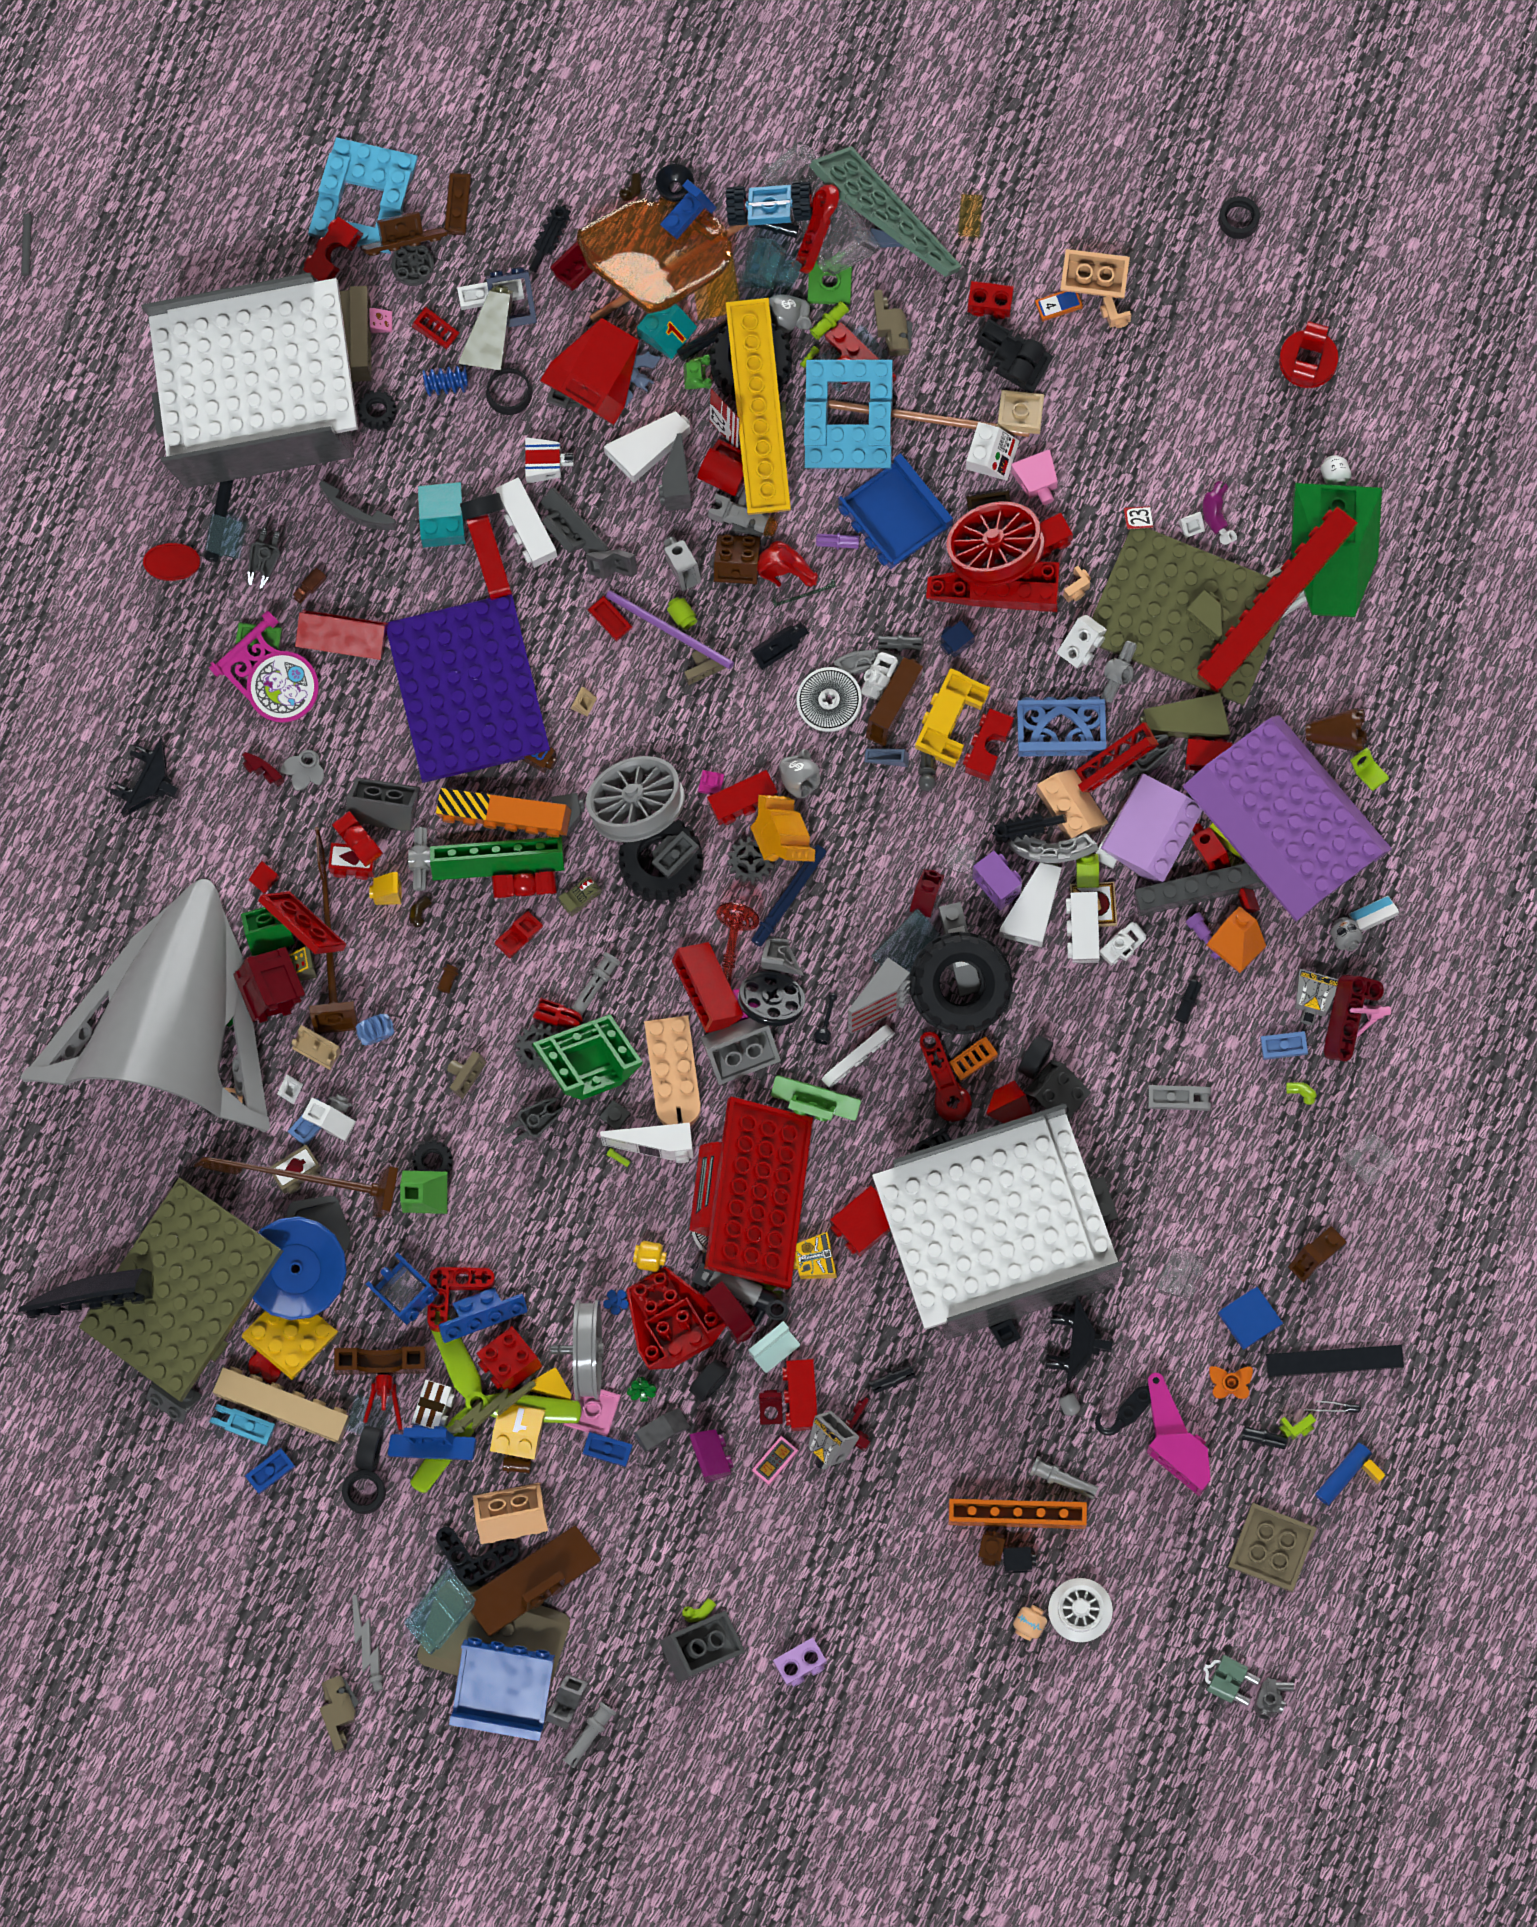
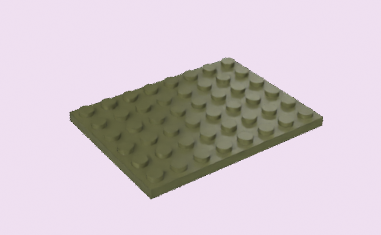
M1149 528L1130 529L1092 616L1093 620L1107 629L1103 635L1105 640L1099 648L1120 655L1125 642L1131 641L1137 645L1131 661L1210 693H1220L1222 698L1244 706L1282 617L1223 688L1216 693L1197 678L1199 672L1197 668L1204 659L1208 661L1212 657L1211 651L1218 642L1186 615V609L1204 590L1208 593H1214L1219 598V603L1221 604L1222 638L1219 643L1222 644L1227 639L1225 637L1227 631L1232 626L1236 628L1241 622L1239 617L1246 609L1250 611L1255 605L1253 601L1260 592L1264 594L1268 590L1267 584L1272 578Z
M179 1177L116 1271L143 1268L152 1272L153 1299H146L145 1303L142 1304L124 1302V1306L111 1307L109 1304L103 1305V1309H90L79 1325V1328L182 1402L284 1251Z

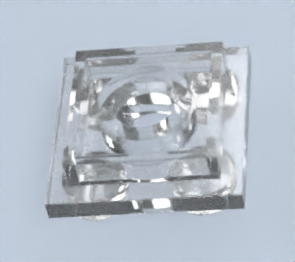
M1373 1131L1342 1156L1368 1187L1399 1162L1398 1158ZM1373 1154L1377 1161L1375 1164L1369 1165L1364 1161V1156Z

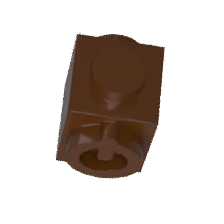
M985 1531L978 1555V1560L982 1561L981 1564L995 1567V1564L1000 1565L1005 1544V1536L1003 1534Z

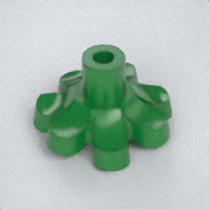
M638 1377L637 1381L631 1382V1387L627 1389V1395L631 1396V1400L635 1401L640 1398L641 1402H647V1396L650 1398L656 1396L655 1384H648L644 1377Z

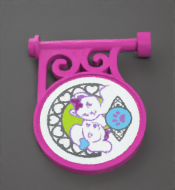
M267 610L261 615L263 620L216 664L211 662L209 669L216 677L225 675L250 701L253 708L262 717L273 722L287 723L300 719L312 709L318 697L319 682L314 668L305 658L293 652L276 650L265 642L262 632L269 626L274 628L279 623ZM257 638L260 644H254L252 651L257 653V649H260L261 653L259 656L254 657L248 652V645ZM250 661L256 662L253 667ZM242 662L247 666L246 671L243 673L240 672L241 664L235 667L237 676L240 678L248 676L247 690L231 673V668L235 663Z

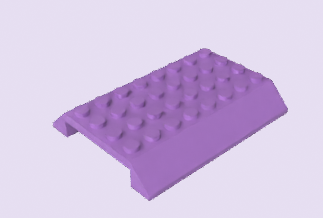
M1280 715L1269 718L1206 764L1183 785V788L1296 922L1353 876L1392 850Z

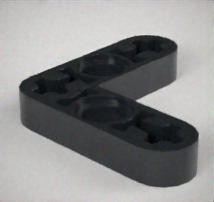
M443 1527L436 1534L439 1548L460 1582L465 1586L472 1587L513 1564L519 1558L518 1545L512 1541H506L473 1560L452 1528ZM444 1533L447 1536L452 1535L450 1537L453 1545L451 1549L446 1541H441ZM508 1547L509 1550L514 1549L513 1556L505 1555L502 1557L503 1563L500 1564L495 1554L499 1553V1557L505 1554V1548ZM457 1551L462 1552L465 1556L464 1560L459 1563L454 1562L451 1558L453 1553ZM486 1559H493L496 1565L493 1569L487 1570L483 1567V1562ZM476 1565H479V1568L483 1575H480V1572L478 1571L473 1575V1580H470L469 1578L464 1579L466 1577L467 1571H469L470 1573H474L477 1571Z

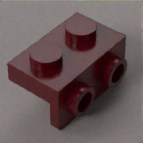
M578 240L550 266V269L561 284L574 291L603 262L599 256L586 248L583 241Z

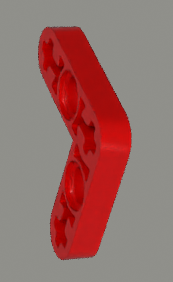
M437 1267L433 1269L429 1276V1284L439 1293L438 1295L445 1297V1301L440 1305L433 1302L428 1305L427 1322L429 1328L434 1332H440L439 1325H435L434 1322L436 1320V1311H440V1319L442 1321L439 1324L448 1321L450 1290H489L495 1284L492 1270L468 1267ZM438 1274H442L443 1278H446L441 1281L442 1289L438 1288L437 1279H434L438 1278ZM466 1274L469 1279L466 1283L459 1284L456 1281L457 1276ZM472 1274H475V1284H472ZM483 1275L488 1277L486 1283H482V1280H480L483 1278Z

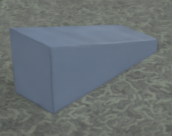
M871 228L872 248L904 247L884 231Z
M866 749L864 762L908 767L910 754L905 749Z

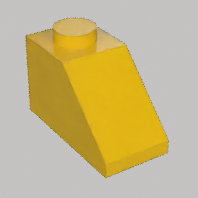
M391 872L373 878V885L369 886L370 899L373 898L375 905L401 904L402 883L398 872Z

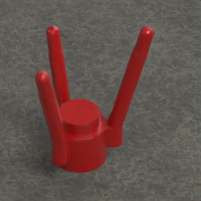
M378 1375L375 1377V1383L371 1384V1393L363 1422H368L376 1392L378 1396H381L382 1411L386 1410L387 1396L392 1395L398 1429L402 1430L396 1384H393V1377L390 1375Z

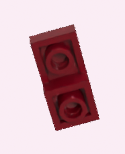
M247 752L242 754L245 761L242 764L250 774L254 772L258 777L263 773L267 782L270 785L274 782L277 787L284 783L283 777L269 763Z

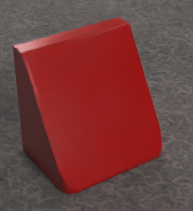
M261 861L248 880L265 894L277 882L279 876Z
M1241 888L1238 897L1242 908L1248 913L1259 911L1260 908L1254 890Z

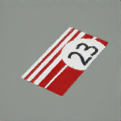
M711 389L710 422L732 446L738 448L739 417Z

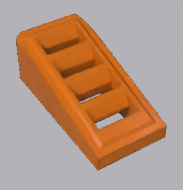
M985 1036L951 1060L949 1065L959 1080L963 1081L996 1059L998 1053ZM982 1046H984L986 1051L989 1053L988 1056H985L983 1051L980 1049ZM973 1052H977L981 1058L980 1062L975 1058ZM967 1056L970 1058V1060H971L972 1063L974 1064L973 1067H971V1066L968 1064V1062L966 1061L965 1058H966ZM961 1061L967 1071L965 1073L957 1064Z

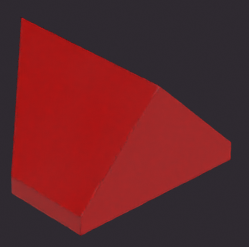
M1015 1080L994 1090L986 1115L1002 1123L1033 1114L1026 1095Z

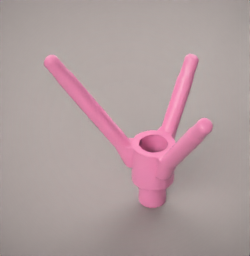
M1363 1004V1008H1351V1013H1365L1368 1018V1022L1358 1030L1357 1037L1375 1023L1377 1019L1390 1015V1006L1382 1007L1381 1005L1371 1006Z

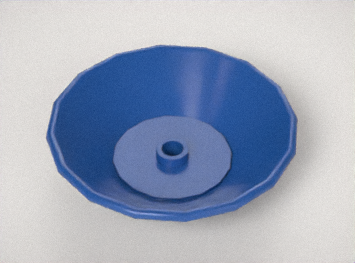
M303 1217L278 1219L262 1228L258 1233L284 1252L253 1296L254 1302L270 1315L288 1320L311 1318L329 1308L341 1293L347 1273L345 1253L335 1234L321 1223ZM298 1265L300 1271L293 1273L291 1270L292 1266Z

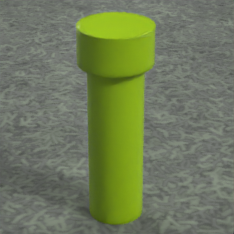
M813 346L799 365L805 368L806 360H812L820 350Z
M612 1148L606 1154L626 1167L631 1163Z

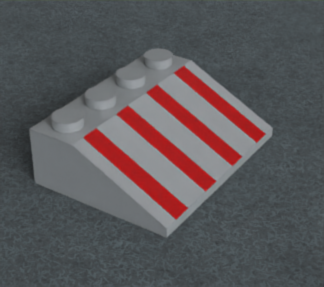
M887 958L849 1008L848 1031L853 1034L895 1013L899 1007L903 1009L910 1000V972L890 958Z

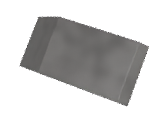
M620 549L586 554L588 574L605 579L615 572L629 577L638 574L635 554Z
M677 1408L661 1415L633 1434L646 1453L661 1446L669 1438L690 1428V1425L680 1409Z
M566 1674L546 1721L567 1729L576 1713L588 1682Z

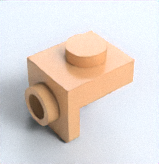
M1103 297L1100 311L1103 319L1107 318L1110 328L1127 326L1128 322H1131L1130 311L1118 314L1112 297Z
M1079 566L1074 568L1073 573L1077 581L1064 589L1063 596L1067 602L1071 600L1078 601L1085 595V591L1090 588L1091 578L1087 571L1081 570Z

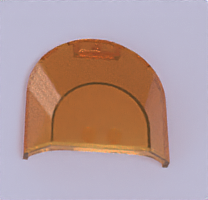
M647 198L629 202L580 228L576 240L588 267L650 314L670 308L718 278L726 269L732 250L731 241L727 238L728 232L723 224L703 209L681 236L676 239L660 225L676 207V202H671L664 198H659V202H648Z

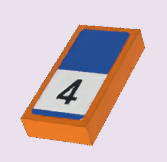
M1062 291L1035 300V305L1042 322L1083 308L1079 295L1075 292Z

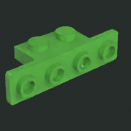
M780 1075L775 1077L771 1092L772 1097L790 1102L788 1108L792 1109L794 1113L799 1115L810 1114L820 1121H831L834 1115L855 1121L861 1105V1099Z

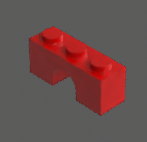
M338 216L336 220L334 219L330 222L326 235L317 242V249L313 255H309L305 260L303 270L311 273L318 281L334 279L340 269L333 265L331 261L332 251L337 247H346L353 251L363 233Z
M989 709L987 715H982L979 726L982 727L980 733H975L971 742V746H974L971 754L967 752L963 761L965 773L990 782L998 762V756L990 754L985 746L992 740L1006 743L1014 724V717L993 709Z

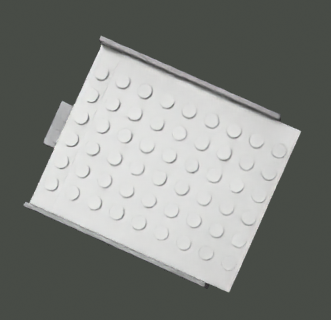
M305 273L141 304L142 310L149 317L158 387V392L151 393L157 435L159 437L164 436L166 457H161V462L186 489L354 458L351 431L358 430L339 284L336 278L317 282L311 273Z
M1066 1104L893 1159L892 1169L872 1175L924 1330L941 1325L947 1341L1002 1323L1008 1319H1014L1075 1299L1076 1296L1081 1297L1118 1285L1123 1265L1121 1261L1118 1262L1105 1226L1107 1223L1117 1221L1118 1215L1104 1176L1089 1180L1066 1115Z

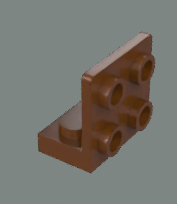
M729 534L717 535L714 558V582L757 584L760 537Z

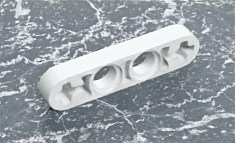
M888 1025L880 1028L827 1072L822 1081L828 1088L833 1087L851 1072L850 1069L853 1066L857 1067L868 1058L867 1055L870 1052L874 1053L895 1034Z

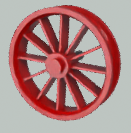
M993 502L972 509L963 515L951 528L946 545L953 569L961 579L973 585L990 587L1013 582L1030 572L1043 555L1045 540L1039 520L1029 508L1014 502ZM1004 520H1011V521L1003 528ZM997 521L996 528L989 529L987 523ZM1022 523H1026V525L1018 528ZM983 525L986 532L983 534L975 529ZM1035 533L1034 537H1026ZM966 536L972 538V540H963V539H964ZM1017 548H1028V549L1024 552V551H1022V550H1020V549H1017ZM1009 554L1017 559L1008 563L1005 555ZM973 560L969 565H965V564H964V563H967V562ZM988 560L987 568H980ZM995 560L997 561V564L1004 563V565L994 567Z

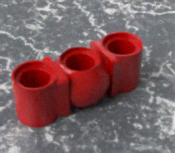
M350 811L332 823L334 829L365 867L383 855V852Z
M555 871L536 872L534 874L522 873L515 874L514 876L513 874L492 876L493 898L514 897V895L532 896L535 893L536 895L557 894Z

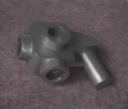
M1266 1678L1257 1694L1253 1708L1258 1713L1257 1716L1264 1720H1270L1277 1713L1282 1714L1286 1701L1282 1700L1283 1696H1280V1692H1293V1682H1276V1679Z

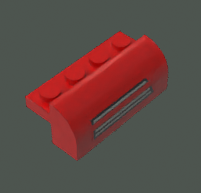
M711 1142L699 1147L689 1231L704 1236H709L722 1142Z

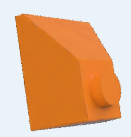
M1240 906L1226 919L1206 944L1239 973L1266 947L1257 920Z

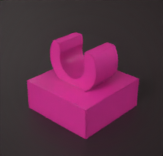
M703 770L698 792L712 795L721 791L724 774Z

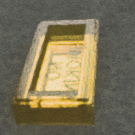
M961 194L958 236L980 237L982 195Z

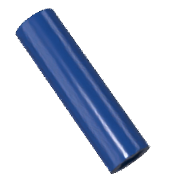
M1358 1442L1315 1493V1496L1325 1505L1329 1506L1371 1457V1451Z

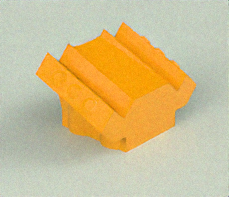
M759 795L758 816L750 828L764 861H777L779 858L789 861L815 862V849L809 847V833L801 814L794 810L795 800L789 797Z

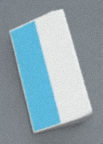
M1386 896L1348 915L1350 919H1354L1357 922L1359 929L1363 932L1398 916L1399 911L1390 897Z

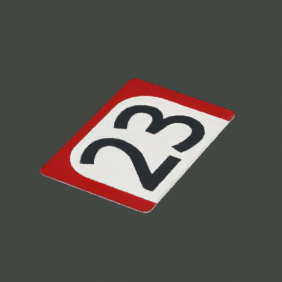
M1150 506L1124 508L1127 529L1153 528Z

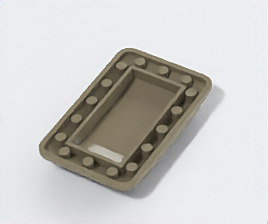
M448 1578L441 1582L417 1654L418 1660L422 1665L458 1676L463 1641L465 1639L468 1640V1638H478L483 1643L491 1644V1642H501L505 1647L523 1646L528 1651H549L551 1655H555L551 1678L552 1684L570 1628V1620L565 1613L540 1605L537 1608H532L489 1637L464 1604L465 1598L482 1587L478 1585L472 1587L465 1586L460 1580Z

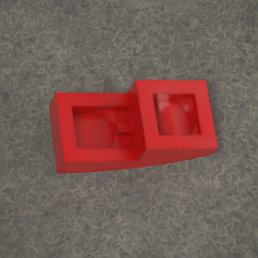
M527 911L512 924L509 930L496 939L495 945L511 959L543 928V925Z

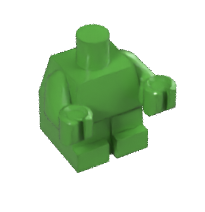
M709 355L691 359L683 365L685 389H710L712 387L711 378H706L705 366H702L710 365Z

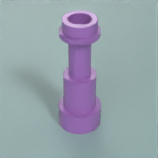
M1198 912L1187 919L1185 923L1190 930L1193 929L1201 941L1204 940L1207 944L1212 938V932L1204 923V917ZM1211 950L1212 954L1210 956L1215 960L1219 959L1220 956Z

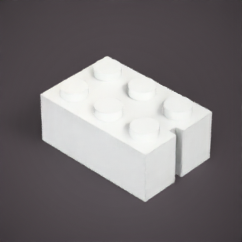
M1097 892L1070 893V898H1066V914H1071V920L1067 921V936H1071L1072 943L1067 945L1068 958H1072V964L1099 963Z

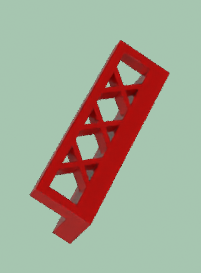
M1146 722L1137 726L1076 770L1082 781L1078 784L1081 792L1090 793L1159 745ZM1143 730L1147 737L1136 743L1137 734ZM1124 743L1130 744V748L1119 755L1120 746ZM1107 755L1113 756V760L1102 767L1103 758ZM1090 767L1096 768V772L1087 778L1084 771Z

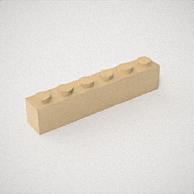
M230 1366L229 1369L222 1368L213 1390L215 1396L338 1444L341 1443L350 1421V1417L346 1415L347 1411L338 1407H334L333 1410L325 1407L326 1403L318 1399L309 1401L304 1399V1394L297 1391H292V1394L283 1391V1386L273 1382L270 1386L263 1383L264 1379L252 1374L250 1377L242 1375L243 1371Z

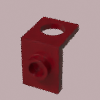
M765 1390L764 1393H759L760 1425L783 1424L782 1393H777V1390ZM768 1407H775L778 1411L777 1417L773 1420L767 1419L764 1415L765 1409Z

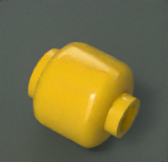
M642 1241L640 1245L635 1247L633 1263H636L637 1268L640 1270L657 1272L660 1265L665 1266L667 1253L663 1252V1246L660 1243Z

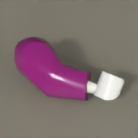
M1217 481L1212 491L1204 495L1203 514L1204 520L1215 535L1221 534L1220 542L1227 545L1237 540V535L1233 530L1227 532L1225 530L1228 524L1222 514V498L1227 492L1228 486L1225 483L1221 489L1223 481Z

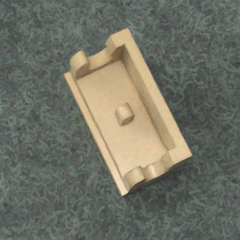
M301 1025L298 1029L299 1034L297 1038L292 1040V1049L331 1070L342 1052L340 1047Z

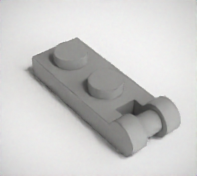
M1149 1085L1148 1109L1211 1111V1103H1209L1211 1088ZM1194 1095L1200 1096V1102H1194Z

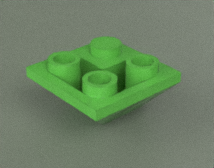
M402 1171L400 1182L402 1213L447 1214L448 1172Z

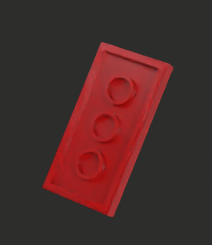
M290 891L263 894L258 899V902L314 954L344 951L347 944Z

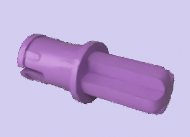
M840 533L837 535L817 534L816 546L835 547L837 550L839 548L858 549L859 535H840Z

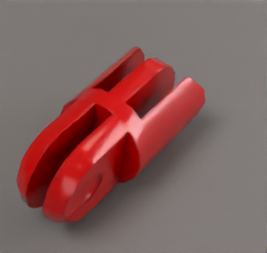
M542 997L533 1014V1018L568 1029L581 1025L580 1023L583 1021L580 1013L566 1008L565 1005Z

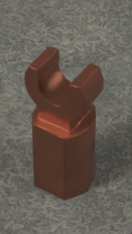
M315 568L301 583L302 586L294 592V599L301 604L310 593L313 594L327 579L326 575L318 568Z

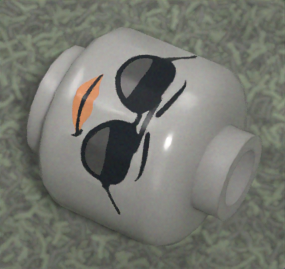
M1348 917L1336 920L1330 931L1335 945L1340 950L1353 951L1357 949L1363 938L1357 922Z

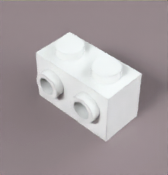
M1088 615L1079 617L1057 654L1076 668L1083 665L1087 666L1094 658L1092 653L1095 648H1099L1104 642L1105 637L1103 635L1107 629Z

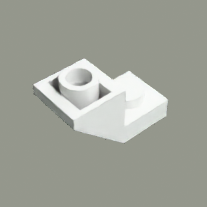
M311 1098L302 1115L304 1120L323 1128L327 1133L345 1142L356 1124V1121L314 1098Z

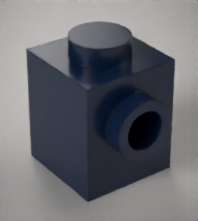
M960 620L953 627L950 625L942 631L940 647L946 655L951 654L955 658L975 642V636Z

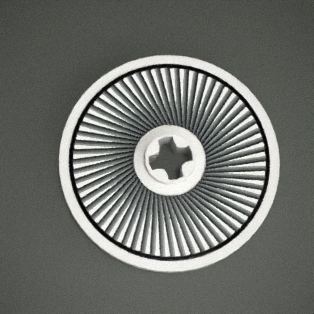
M825 667L810 673L801 683L797 693V708L801 717L809 726L823 732H835L849 726L858 716L862 705L861 689L857 681L848 672L835 667ZM827 695L835 697L830 705L828 702H824Z

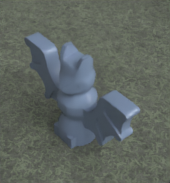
M649 351L644 355H636L630 382H634L637 387L648 392L646 387L649 383L654 384V382L647 378L645 374L639 373L638 368L647 367L654 369L661 360L660 356H653ZM629 389L625 407H627L633 399V394Z

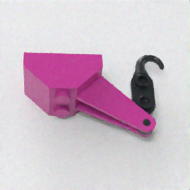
M1152 1373L1148 1378L1147 1386L1136 1388L1118 1410L1115 1423L1110 1428H1105L1101 1425L1100 1419L1102 1414L1098 1413L1095 1418L1096 1429L1106 1436L1115 1435L1122 1428L1134 1423L1151 1404L1155 1439L1149 1445L1146 1453L1197 1496H1200L1211 1480L1208 1448L1205 1446L1206 1442L1197 1434L1193 1436L1191 1433H1188L1163 1376L1160 1373Z

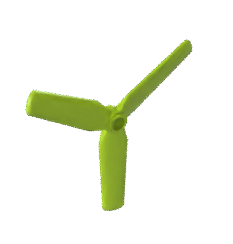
M440 1311L436 1312L435 1325H439V1322L442 1321L440 1319ZM432 1331L453 1386L466 1399V1407L450 1420L446 1426L448 1428L455 1424L454 1421L461 1420L473 1409L472 1404L475 1400L483 1401V1410L501 1393L488 1396L482 1394L481 1377L461 1337L444 1343L440 1332ZM524 1395L514 1403L545 1410V1423H578L581 1417V1404L575 1400ZM498 1409L490 1416L496 1419ZM473 1422L464 1429V1432H458L453 1436L470 1437L474 1433L472 1429ZM425 1459L411 1479V1486L419 1492H428L452 1460Z

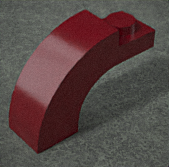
M721 1281L704 1296L708 1304L725 1324L732 1339L738 1345L750 1339L756 1327L734 1295Z

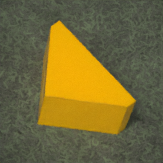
M556 1367L532 1380L536 1383V1386L530 1390L531 1392L558 1399L572 1400L573 1398Z

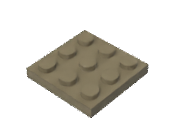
M1252 1503L1228 1568L1293 1593L1317 1528Z

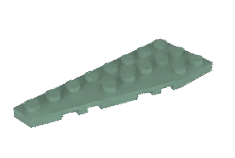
M852 146L817 158L811 162L809 167L815 172L816 176L826 185L836 186L839 191V198L944 277L957 273L961 269L960 263Z

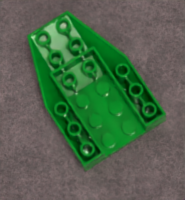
M1295 483L1292 493L1291 555L1293 559L1297 555L1294 553L1302 542L1306 544L1309 541L1310 537L1308 535L1315 526L1320 527L1324 523L1322 518L1330 509L1334 511L1336 507H1339L1358 522L1355 530L1304 589L1311 615L1356 616L1378 559L1382 488Z

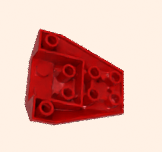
M601 318L549 364L540 382L557 392H561L596 413L595 415L614 425L625 407L639 340Z
M667 1267L661 1268L626 1289L637 1351L649 1370L670 1369L680 1365L711 1347L726 1327L708 1304L706 1298Z

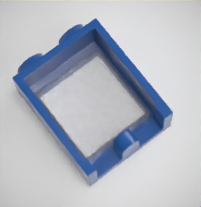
M397 1252L395 1256L400 1263L392 1271L384 1267L380 1272L384 1279L376 1287L369 1281L366 1285L408 1325L418 1317L419 1313L427 1305L434 1301L439 1293Z

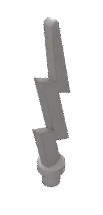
M353 1595L355 1644L362 1638V1672H365L370 1666L371 1678H369V1682L373 1684L374 1692L383 1690L381 1682L383 1677L380 1675V1648L378 1646L373 1653L371 1652V1618H368L362 1626L358 1596Z

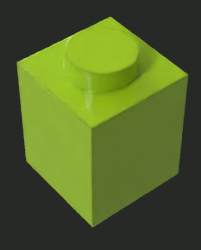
M1091 853L1076 859L1077 888H1099L1098 854Z

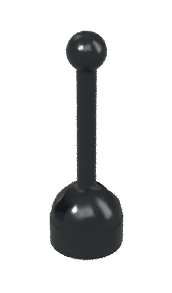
M836 993L829 994L830 1001L823 1027L818 1028L813 1036L815 1043L830 1045L831 1033L827 1026L834 1001L837 1000Z

